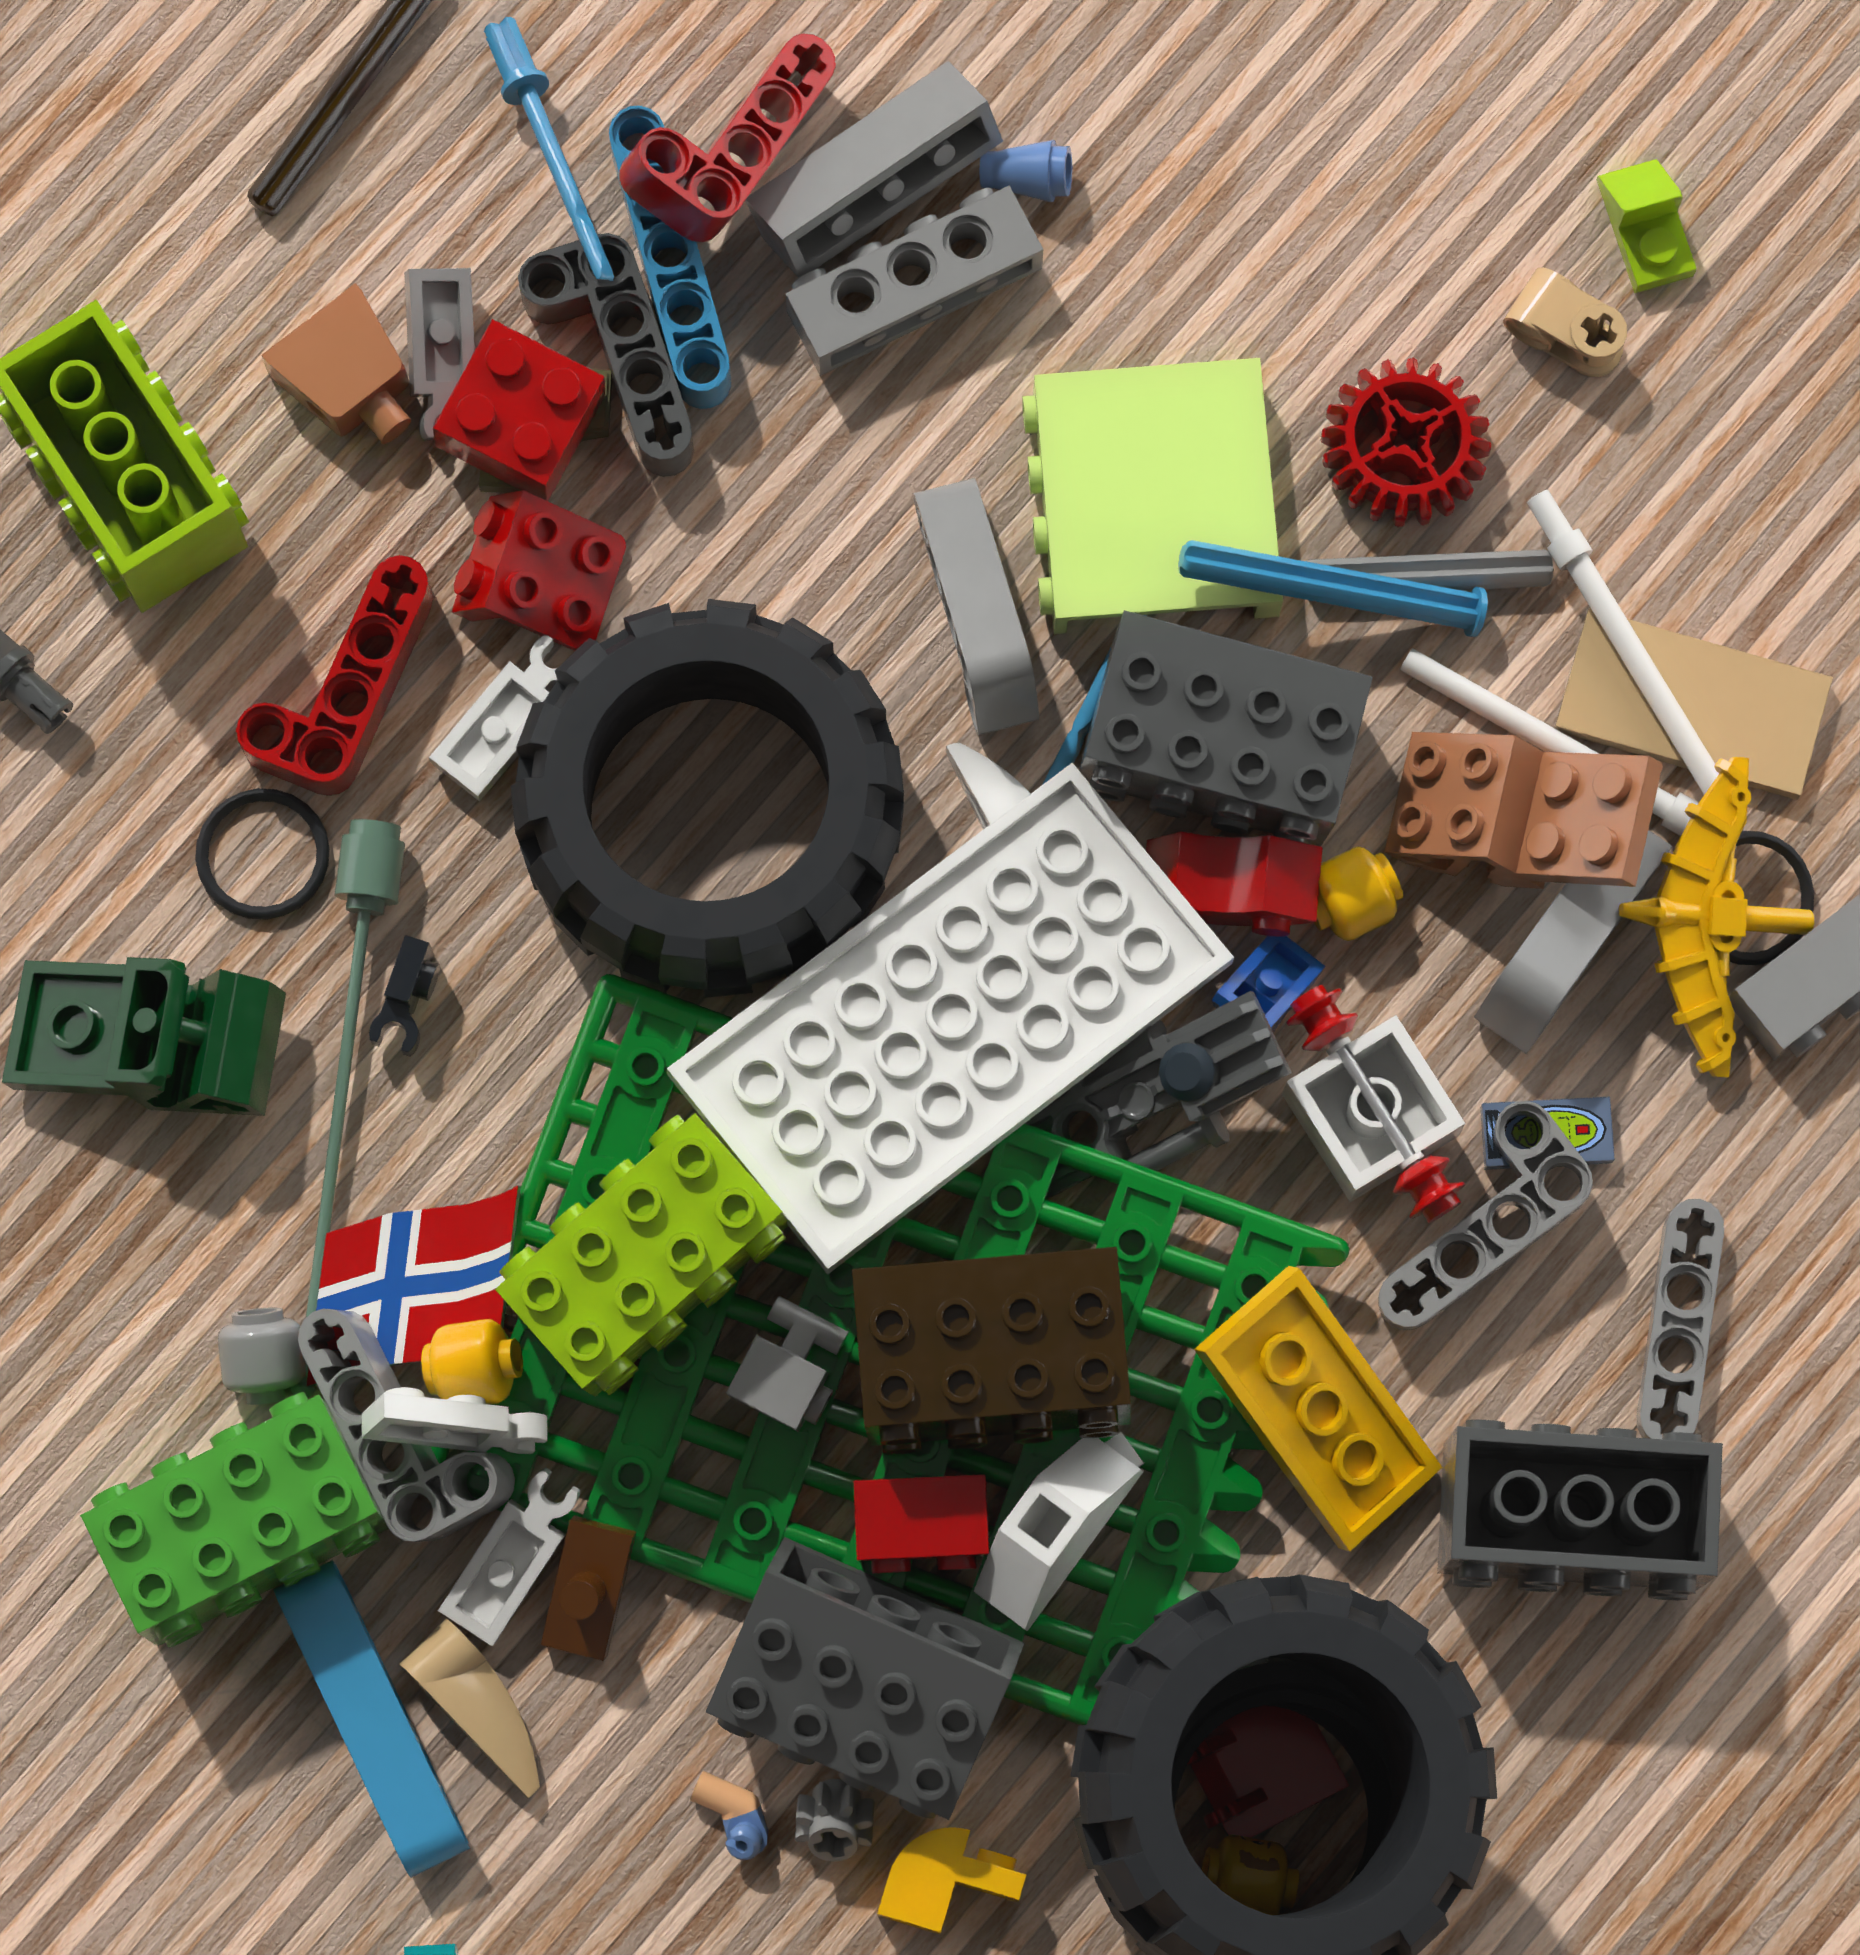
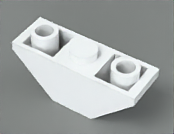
M1082 1438L1035 1478L1000 1526L974 1592L1028 1631L1144 1471L1099 1438Z

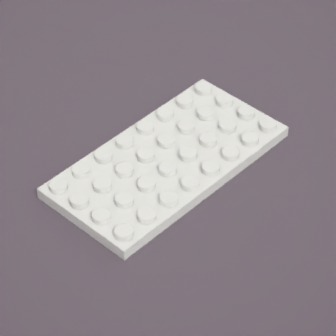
M1071 763L667 1068V1075L722 1144L783 1211L788 1220L787 1225L824 1271L829 1274L1133 1041L1149 1026L1155 1024L1232 965L1234 956L1077 767Z

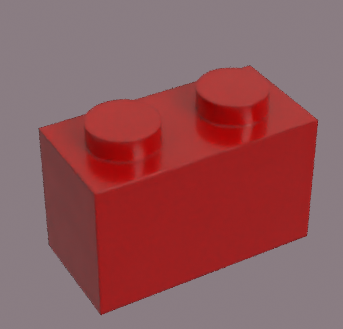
M985 1474L853 1481L857 1560L859 1562L871 1561L872 1573L911 1572V1559L937 1558V1570L977 1569L976 1556H988L990 1549Z

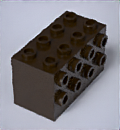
M1117 1247L852 1269L864 1427L870 1446L882 1445L883 1454L904 1455L922 1451V1442L948 1440L949 1449H974L987 1446V1436L1013 1434L1014 1443L1017 1444L1042 1443L1053 1440V1431L1079 1429L1080 1438H1104L1118 1435V1425L1131 1424V1399Z

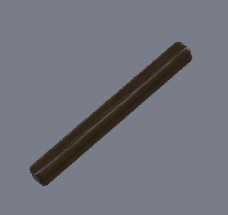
M386 0L249 189L247 197L256 209L269 216H274L280 211L432 0Z

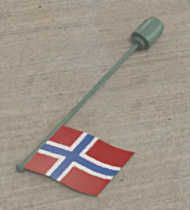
M354 819L350 821L349 834L342 835L334 896L346 900V910L357 913L358 917L306 1317L320 1309L356 1312L369 1323L390 1366L420 1363L424 1345L431 1343L434 1333L447 1324L491 1319L500 1324L502 1328L504 1327L507 1302L499 1295L495 1288L505 1281L499 1271L512 1259L521 1187L516 1186L502 1194L470 1204L389 1213L330 1232L370 916L384 915L385 906L398 904L405 843L400 841L401 827L399 825L378 820ZM333 1327L335 1337L327 1342L328 1347L331 1350H339L337 1340L344 1335L343 1328ZM349 1360L351 1366H359L361 1364L360 1361ZM305 1361L306 1373L304 1379L297 1385L290 1387L293 1395L304 1392L307 1398H310L316 1391V1388L313 1386H316L317 1383Z

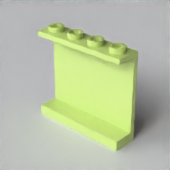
M1260 358L1034 375L1033 395L1022 396L1025 434L1037 433L1039 456L1027 457L1030 494L1042 493L1044 516L1033 517L1035 555L1047 554L1049 577L1038 578L1039 606L1041 616L1052 615L1054 634L1067 633V623L1070 620L1121 617L1124 610L1140 615L1253 606L1254 619L1280 616L1283 595L1186 578L1178 571L1181 548L1191 540L1279 556Z

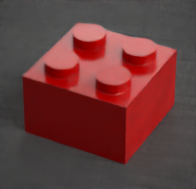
M492 319L433 426L435 446L519 490H525L549 501L605 397V376Z

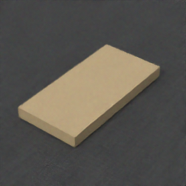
M1589 608L1555 729L1570 736L1637 755L1651 756L1658 761L1688 769L1591 608ZM1627 619L1714 763L1716 764L1719 759L1729 761L1732 757L1749 758V787L1798 800L1802 793L1833 677Z

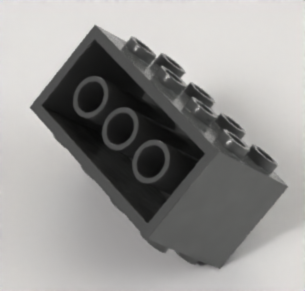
M1124 610L1113 638L1079 771L1102 799L1122 802L1125 800V796L1129 795L1150 801L1149 808L1162 815L1185 818L1187 811L1212 817L1211 825L1226 832L1247 834L1249 828L1272 833L1276 837L1322 846L1336 824L1373 677Z
M1466 1420V1427L1457 1426L1443 1444L1437 1574H1452V1585L1460 1587L1490 1588L1492 1587V1582L1498 1581V1578L1518 1579V1589L1524 1591L1556 1592L1557 1586H1563L1564 1582L1583 1583V1594L1622 1596V1590H1630V1586L1649 1587L1648 1598L1688 1600V1595L1696 1594V1590L1718 1576L1723 1443L1702 1442V1435L1684 1432L1663 1433L1662 1439L1636 1438L1637 1431L1621 1428L1597 1429V1435L1571 1434L1570 1426L1558 1424L1531 1425V1431L1505 1429V1422Z
M784 1537L764 1574L706 1709V1713L717 1717L718 1724L730 1733L746 1738H751L755 1734L778 1744V1750L793 1761L808 1765L814 1764L816 1761L839 1771V1777L854 1788L863 1791H874L877 1788L900 1798V1805L915 1815L924 1818H935L938 1815L949 1820L1011 1681L1024 1642Z

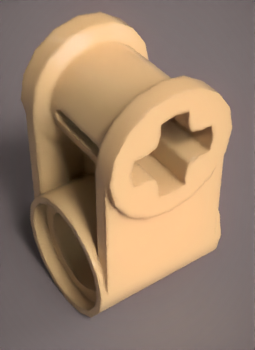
M1544 267L1537 268L1503 319L1504 326L1517 339L1534 349L1548 353L1580 374L1588 377H1602L1611 373L1619 365L1623 354V346L1627 338V324L1620 312L1579 289L1563 275ZM1598 334L1607 338V342H1599L1596 348L1586 343L1587 340L1592 341Z

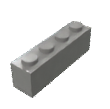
M947 61L791 168L749 195L745 201L764 241L800 278L806 273L815 270L1002 143L1003 139L988 101Z
M1860 894L1738 986L1729 998L1733 1010L1774 1061L1789 1049L1798 1058L1827 1035L1820 1025L1840 1011L1847 1020L1860 1011Z

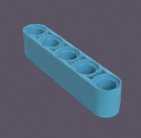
M629 106L618 112L612 119L609 127L611 152L663 343L682 400L689 406L698 409L712 408L722 403L728 396L731 388L729 356L697 242L681 236L634 201L623 190L620 183V167L631 152L622 145L626 138L636 133L646 134L649 130L655 128H665L660 116L652 109L643 106ZM647 159L649 165L654 170L664 173L662 167L657 162ZM674 247L682 250L687 255L685 260L675 267L660 266L654 261L659 251L665 248ZM682 305L695 306L703 313L702 317L691 325H679L670 319L671 313ZM698 363L712 364L719 370L714 380L704 384L692 382L686 377V373L693 365Z
M331 1560L320 1566V1572L307 1576L286 1588L285 1584L274 1588V1593L405 1870L410 1878L470 1849V1846L335 1562Z

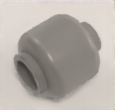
M278 1307L248 1309L232 1313V1323L221 1328L217 1337L221 1378L224 1386L233 1392L246 1393L247 1404L251 1405L276 1403L286 1399L285 1389L300 1383L306 1373L305 1360L298 1343L300 1325L295 1320L284 1317L283 1309Z

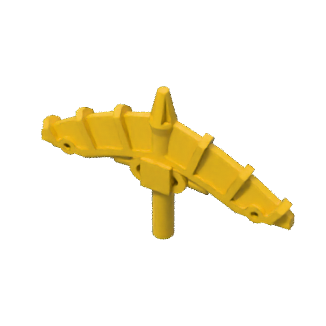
M1732 757L1729 761L1719 759L1714 766L1719 775L1698 805L1689 803L1684 812L1691 818L1678 840L1673 854L1663 853L1661 862L1668 867L1657 897L1621 903L1619 905L1620 916L1655 927L1662 960L1654 963L1656 973L1665 972L1667 982L1678 1008V1012L1672 1015V1019L1675 1025L1684 1024L1701 1057L1695 1064L1699 1073L1709 1071L1713 1077H1729L1732 1046L1736 1042V1033L1733 1030L1735 1013L1727 992V976H1730V952L1737 949L1742 937H1746V931L1807 935L1814 928V915L1811 910L1748 906V899H1744V892L1741 886L1734 882L1737 859L1734 858L1736 843L1747 822V805L1751 801V792L1748 789L1749 758Z

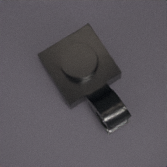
M405 935L384 993L386 999L382 1010L370 1026L369 1038L372 1045L379 1047L385 1031L390 1027L399 1026L406 1031V1038L401 1049L403 1055L411 1057L417 1050L420 1042V1033L411 1014H414L419 998L427 1001L430 999L440 971V964L432 962L434 953L429 942Z

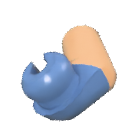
M703 1771L697 1781L690 1801L721 1814L727 1836L726 1847L733 1857L740 1860H750L756 1857L766 1847L769 1832L759 1798L749 1790Z

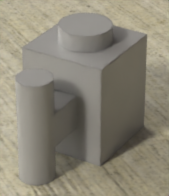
M779 1296L767 1320L789 1330L782 1346L779 1347L756 1335L726 1394L799 1432L805 1420L813 1425L817 1424L833 1393V1390L824 1386L829 1375L827 1371L806 1361V1358L814 1344L837 1355L849 1332Z

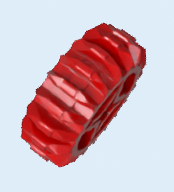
M1414 357L1407 360L1404 373L1397 374L1395 365L1391 360L1387 359L1381 363V379L1378 380L1371 371L1364 368L1358 372L1357 376L1360 389L1353 385L1343 384L1339 389L1338 397L1344 405L1330 404L1328 406L1326 419L1334 426L1323 428L1320 439L1321 443L1332 447L1323 455V466L1330 469H1341L1332 479L1333 488L1335 490H1344L1350 486L1354 487L1348 499V505L1351 509L1360 507L1367 499L1373 503L1369 515L1373 522L1379 521L1384 508L1395 511L1393 522L1397 527L1404 526L1408 511H1415L1417 521L1421 525L1429 524L1432 517L1431 505L1444 516L1451 515L1455 508L1452 496L1464 501H1468L1472 497L1474 489L1468 480L1481 481L1483 479L1486 467L1477 459L1488 457L1491 451V442L1478 437L1487 432L1489 427L1488 418L1470 416L1479 406L1480 399L1475 394L1467 395L1459 399L1457 396L1462 389L1463 379H1461V376H1455L1446 385L1439 382L1442 372V366L1439 363L1433 364L1430 367L1428 376L1417 374L1418 362ZM1398 400L1415 401L1430 407L1431 410L1424 413H1412L1407 411ZM1373 409L1378 417L1376 427L1382 437L1372 444L1369 453L1361 457L1355 442V428L1360 420ZM1450 428L1456 443V459L1448 470L1439 476L1433 467L1436 459L1430 447L1439 441L1442 432ZM1400 434L1405 441L1411 440L1414 437L1418 439L1415 451H1412L1406 444L1396 447L1394 445L1396 435ZM1389 471H1398L1405 474L1414 485L1395 484L1379 476Z

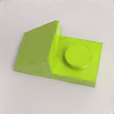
M1655 159L1597 176L1596 180L1634 294L1694 277L1697 268L1678 215V209L1683 196L1659 161Z

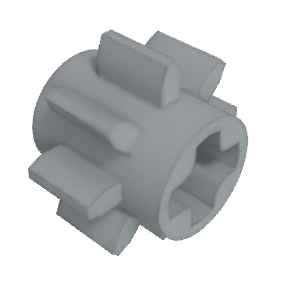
M829 1779L819 1782L813 1789L812 1797L799 1794L797 1798L796 1842L808 1841L810 1851L822 1860L836 1862L851 1858L857 1851L858 1844L863 1846H871L875 1801L868 1798L861 1799L859 1789L848 1785L841 1779Z

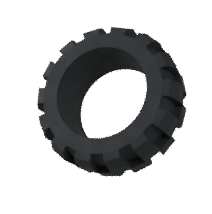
M708 599L707 610L671 613L670 605L667 603L624 617L625 629L600 644L589 638L555 670L557 682L545 700L532 704L516 746L519 761L516 783L511 785L515 834L534 890H538L553 914L555 924L587 956L596 954L617 967L622 978L664 993L668 991L670 986L704 990L705 998L753 993V984L782 974H786L789 977L842 937L851 927H855L866 919L884 892L885 878L893 856L899 853L904 813V788L899 746L894 744L886 721V708L861 670H851L834 654L833 642L795 618H791L784 624L758 616L756 604ZM705 699L745 703L766 711L783 721L802 738L815 755L829 790L826 810L821 825L805 853L790 869L768 885L754 892L735 898L715 901L675 898L644 886L623 871L607 854L592 829L591 820L592 801L600 772L607 758L622 738L637 724L665 708L684 702Z
M1298 1574L1288 1577H1254L1237 1580L1234 1583L1207 1591L1196 1592L1155 1615L1154 1623L1134 1642L1122 1645L1094 1686L1099 1691V1695L1087 1725L1078 1726L1070 1777H1078L1081 1817L1075 1818L1073 1821L1087 1869L1096 1870L1112 1899L1108 1907L1141 1945H1150L1162 1955H1418L1449 1925L1445 1915L1462 1889L1473 1890L1491 1843L1490 1840L1482 1837L1481 1834L1487 1799H1497L1494 1747L1483 1748L1473 1715L1482 1706L1458 1662H1446L1427 1641L1428 1628L1388 1599L1376 1601L1351 1590L1349 1583ZM1265 1657L1287 1658L1303 1662L1331 1675L1346 1686L1368 1710L1379 1729L1389 1757L1392 1780L1391 1806L1387 1825L1376 1851L1365 1868L1351 1883L1328 1900L1308 1909L1282 1915L1265 1914L1243 1905L1220 1890L1203 1873L1189 1853L1179 1832L1174 1814L1171 1788L1172 1767L1176 1747L1185 1724L1200 1700L1212 1687L1230 1673Z

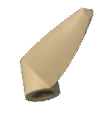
M445 1619L399 1665L480 1751L529 1799L540 1788L532 1745L522 1717L507 1689L486 1658L453 1623Z

